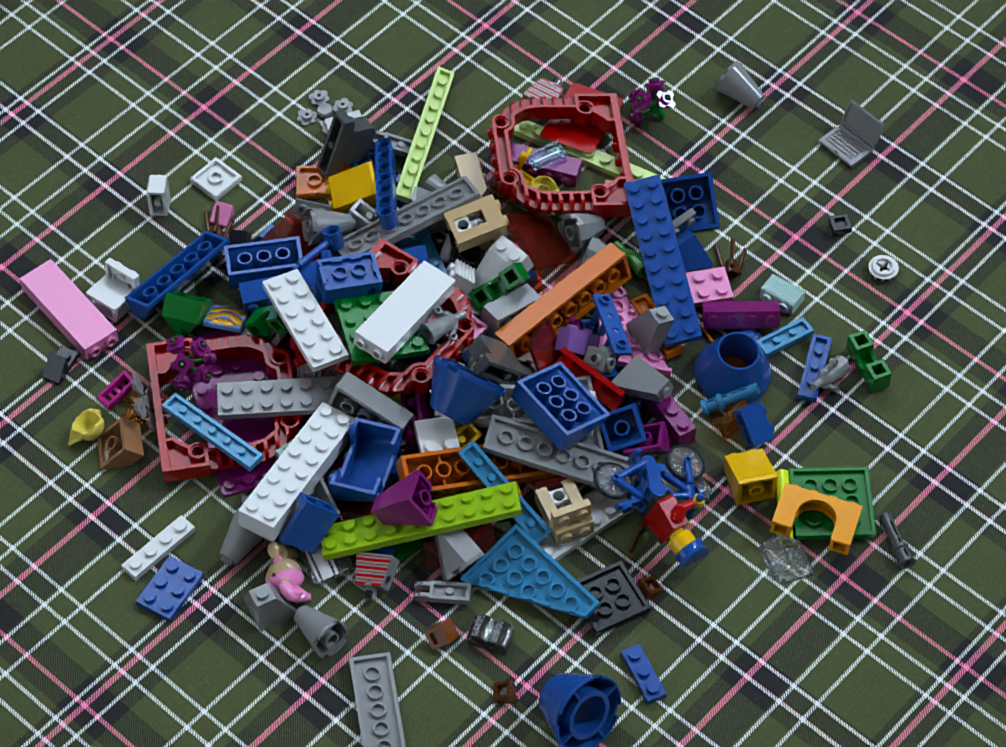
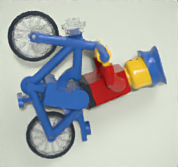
M676 445L669 449L665 460L670 473L666 471L665 464L656 463L653 456L645 455L640 460L639 457L643 452L641 448L635 449L627 460V464L630 466L628 468L613 462H605L596 467L593 481L598 491L610 499H629L628 501L617 503L615 506L616 511L621 510L622 513H627L633 509V506H636L639 512H641L640 515L661 542L669 541V546L676 555L675 559L680 564L679 569L704 558L708 554L709 549L703 546L701 537L696 539L690 530H684L711 494L709 485L704 481L694 485V481L700 479L705 471L704 460L695 449L686 445ZM661 478L669 482L671 485L679 489L681 492H673L670 489V487L664 485V483L661 482ZM677 500H686V501L681 502V503H679V504H678V502H677Z

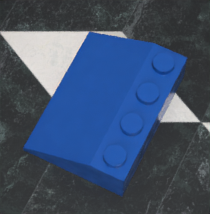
M711 172L661 179L672 221L690 208H693L696 212L695 223L687 229L697 231L720 227Z
M561 361L518 380L511 395V398L560 451L579 442L611 416Z

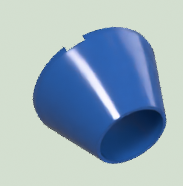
M732 332L710 342L699 352L694 365V377L696 383L703 390V394L709 399L715 397L718 393L723 395L756 382L760 389V394L727 406L743 407L748 403L759 400L765 394L771 380V367L767 357L753 337L742 332ZM727 356L740 357L749 366L744 368L732 367L725 363L722 358Z
M435 355L433 358L430 407L457 422L470 425L507 391L498 383L477 376L474 370L446 357L441 359L439 355Z
M559 673L547 681L539 697L540 710L560 747H597L613 729L618 719L616 715L618 704L621 705V692L617 683L607 676L594 674Z

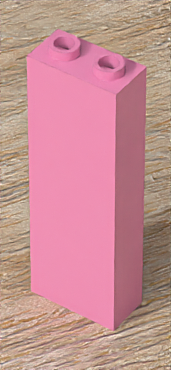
M52 259L20 278L22 290L87 361L92 357L98 356L100 352L108 347H112L119 341L117 329Z

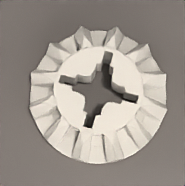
M887 255L875 256L870 260L868 266L869 273L875 279L879 278L882 281L885 279L890 281L893 277H896L899 270L896 260ZM887 265L886 270L880 271V268H884Z

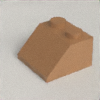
M121 417L105 429L97 438L100 468L103 470L132 466L144 457L140 423Z

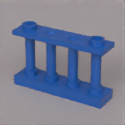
M593 294L592 299L596 311L591 319H580L581 329L593 330V334L603 337L606 333L607 340L604 346L611 348L613 354L617 355V363L620 355H632V349L611 295ZM599 320H601L602 324L597 332V325ZM615 366L612 369V373L603 372L604 377L618 375Z

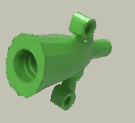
M615 241L613 244L626 254L629 268L638 278H646L647 274L641 251L636 252V250L625 248L619 241Z

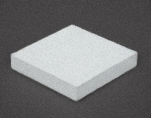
M216 157L190 178V182L215 201H218L242 181L240 174Z

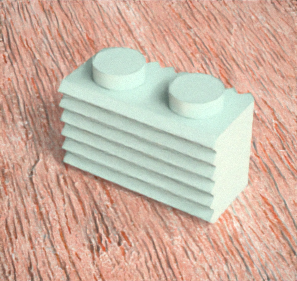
M775 274L770 276L760 291V299L763 301H778L780 311L789 313V315L796 311L804 301L805 296L804 290Z

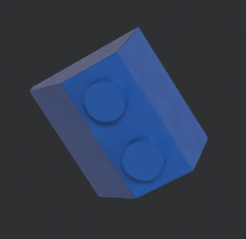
M635 403L609 411L611 416L600 424L608 451L610 452L647 441L643 422Z

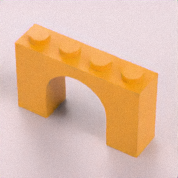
M785 483L772 519L770 532L790 537L794 522L801 513L810 510L820 511L826 514L834 524L828 550L848 555L863 506L855 502L838 499L835 496L821 494L815 490L801 488L796 484Z

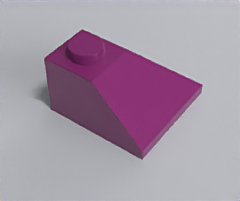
M665 421L643 425L647 441L623 449L624 456L631 455L637 448L642 449L641 455L668 452L671 437Z

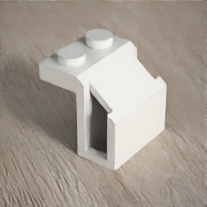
M109 258L105 261L106 275L86 292V297L104 316L116 323L130 310L125 297L140 285L139 275L135 271Z

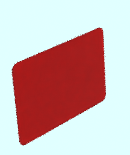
M573 83L564 96L573 98L574 93L605 92ZM617 97L620 109L624 100ZM549 119L540 135L543 138L592 153L605 133L591 124L586 126L578 125L572 119Z

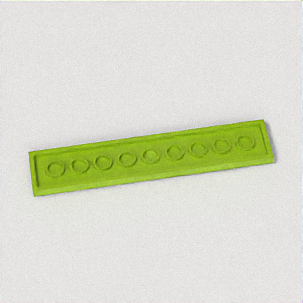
M514 481L432 500V503L436 502L438 509L432 526L382 524L374 514L334 523L321 542L322 556L324 561L521 516L522 509L517 483Z

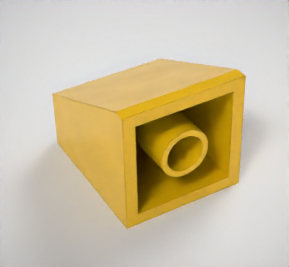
M372 161L328 177V184L325 185L327 196L330 195L331 200L328 201V204L332 206L331 211L348 214L349 210L360 198L376 209V181Z
M763 448L757 450L750 449L747 452L731 453L724 456L723 468L736 506L775 497L778 476Z

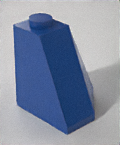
M686 228L676 236L685 271L709 268L714 265L693 232Z

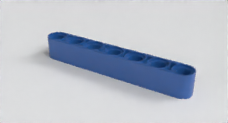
M381 138L375 142L376 208L381 228L391 230L398 224L395 154L391 140L389 138Z

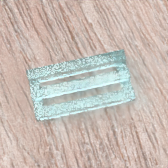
M556 140L532 151L527 161L536 171L566 157L567 152L563 150L562 145H559V141Z

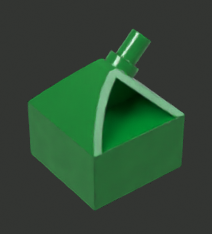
M180 291L166 293L162 317L175 331V336H184L185 338L202 327L203 321L213 305V300Z

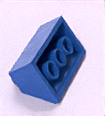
M299 236L224 246L230 289L239 288L238 283L290 272L291 266L294 267L296 262L303 258Z

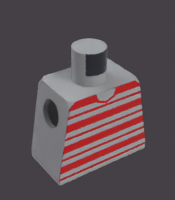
M557 77L552 81L540 78L523 93V98H552L554 96L562 98L563 88L561 86L563 82Z
M364 552L356 554L355 583L365 589V600L376 601L378 590H390L400 560L392 555Z

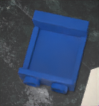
M300 492L296 498L300 505L278 537L279 541L285 546L291 545L301 552L307 551L314 554L339 514L332 504Z

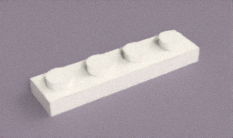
M182 515L179 516L122 564V569L137 581L196 531L195 526Z

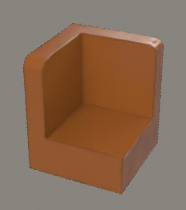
M451 617L433 624L424 631L432 650L450 644L459 637Z

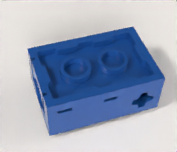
M374 251L318 259L316 262V277L324 305L334 303V300L382 293L383 281Z

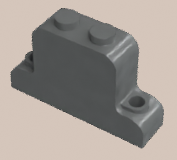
M344 110L335 111L317 164V168L326 179L339 173L343 165L359 162L367 157L376 132L374 126L364 116L353 118L348 116Z
M480 334L468 348V352L476 362L472 368L477 376L500 384L516 385L518 380L534 374L530 368L518 361L511 349L502 341Z

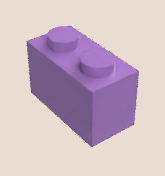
M567 324V327L558 328L555 350L560 351L565 347L576 356L584 358L588 345L598 347L600 336L593 334V330L583 328L578 330L579 326Z

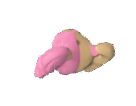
M277 540L271 542L268 545L267 551L273 562L266 573L265 583H269L279 590L288 601L294 603L311 601V594L300 587L304 581V574L300 565L294 561V559L299 557L297 550L291 546H285Z

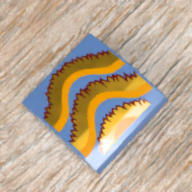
M214 304L208 311L202 326L240 333L245 329L244 324L251 316V312Z

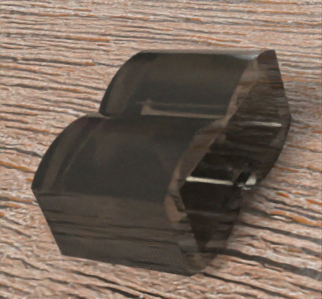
M475 615L467 635V643L506 655L514 635V627L507 621H494L487 615Z

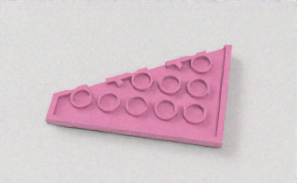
M621 286L611 294L633 354L620 355L615 366L625 367L637 355L663 376L670 377L672 368H668L664 361L663 353L658 350L644 354L627 329L626 324L638 317L639 314L633 304H630L627 292ZM601 320L598 322L597 332L602 324ZM606 333L604 337L600 336L598 347L600 345L604 346L607 340Z

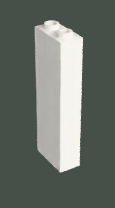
M423 261L355 331L354 344L359 349L368 352L375 359L386 364L420 328L421 324L430 318L433 314L432 310L437 306L440 307L454 292L456 280L428 262Z

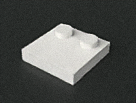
M446 416L413 422L420 453L460 447L453 419Z

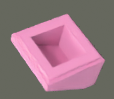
M216 201L210 223L214 224L216 206L219 205L218 225L227 228L234 215L233 206Z

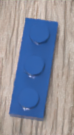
M640 643L622 650L621 657L647 705L666 698L667 693Z

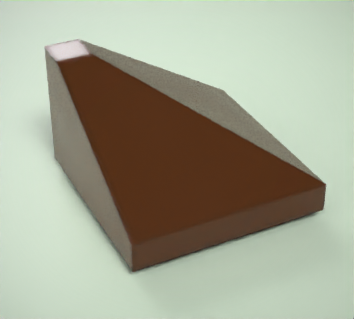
M653 576L638 579L639 589L647 602L664 592V589Z
M513 679L494 683V703L516 704L518 702Z

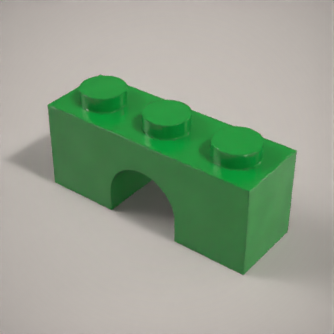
M521 262L513 263L498 273L499 276L482 284L468 294L478 310L483 309V306L488 302L508 294L531 278Z
M273 305L256 309L244 324L245 328L254 337L258 338L266 337L272 329L277 334L288 332Z
M863 330L848 335L846 350L870 391L873 393L889 387L892 373L884 359L876 360L874 343L867 331Z

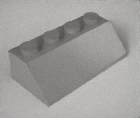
M348 371L338 382L328 401V405L355 418L399 427L402 434L414 415Z

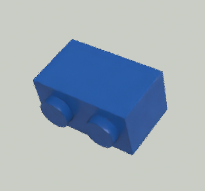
M760 401L751 402L733 411L748 447H756L775 437L773 433L774 427L768 421L766 409Z

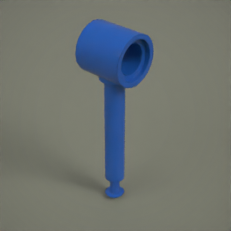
M330 225L322 230L323 242L297 261L294 267L291 266V271L298 268L301 269L325 249L330 251L342 249L345 244L340 226Z

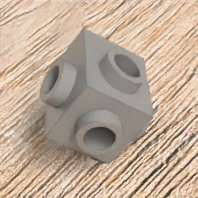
M588 345L584 362L603 375V372L612 373L617 355L610 352L611 348Z

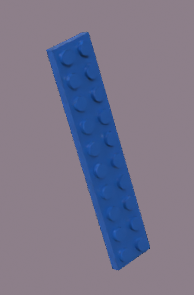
M660 174L623 183L655 308L665 306L674 318V322L664 341L665 348L703 339Z

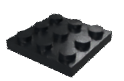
M621 560L577 580L601 604L586 619L596 636L651 610L650 605Z

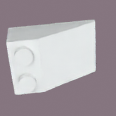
M502 235L488 249L476 269L475 286L473 289L499 276L498 273L513 263L521 262L527 272L534 265L525 252Z

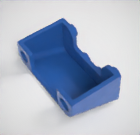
M356 417L354 423L350 424L348 428L350 448L344 454V464L342 468L339 467L338 471L330 474L328 485L334 500L374 502L376 496L383 492L401 446L402 431L399 427Z

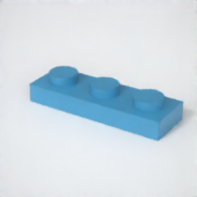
M802 317L756 340V342L768 358L812 336L814 329Z

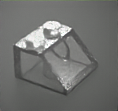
M775 534L759 546L762 553L761 557L768 567V574L772 580L786 584L815 575L801 541Z

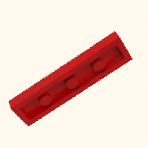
M563 347L560 350L561 357L556 363L561 361L575 377L590 375L593 391L596 392L597 400L602 406L612 411L622 405L626 400L625 391L567 348Z

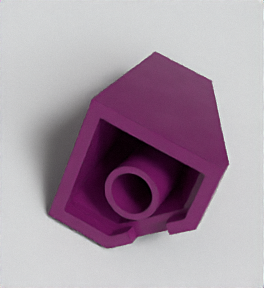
M419 469L415 470L376 496L371 512L382 524L432 526L438 509L436 502L432 503L430 491L433 489L431 482Z

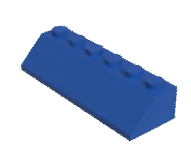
M207 230L125 297L132 314L143 320L150 317L154 311L164 305L166 293L180 291L184 286L191 283L196 276L204 272L208 266L225 253L224 246L229 245L230 240Z

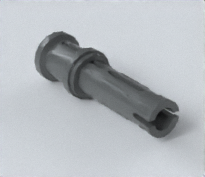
M891 512L881 514L879 519L892 544L891 551L898 559L899 568L908 569L912 567L916 560L909 552L908 543L903 541Z

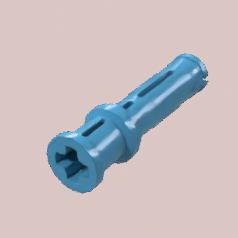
M754 382L723 395L718 393L713 398L700 400L704 414L709 416L714 411L725 410L726 406L760 394L758 384Z

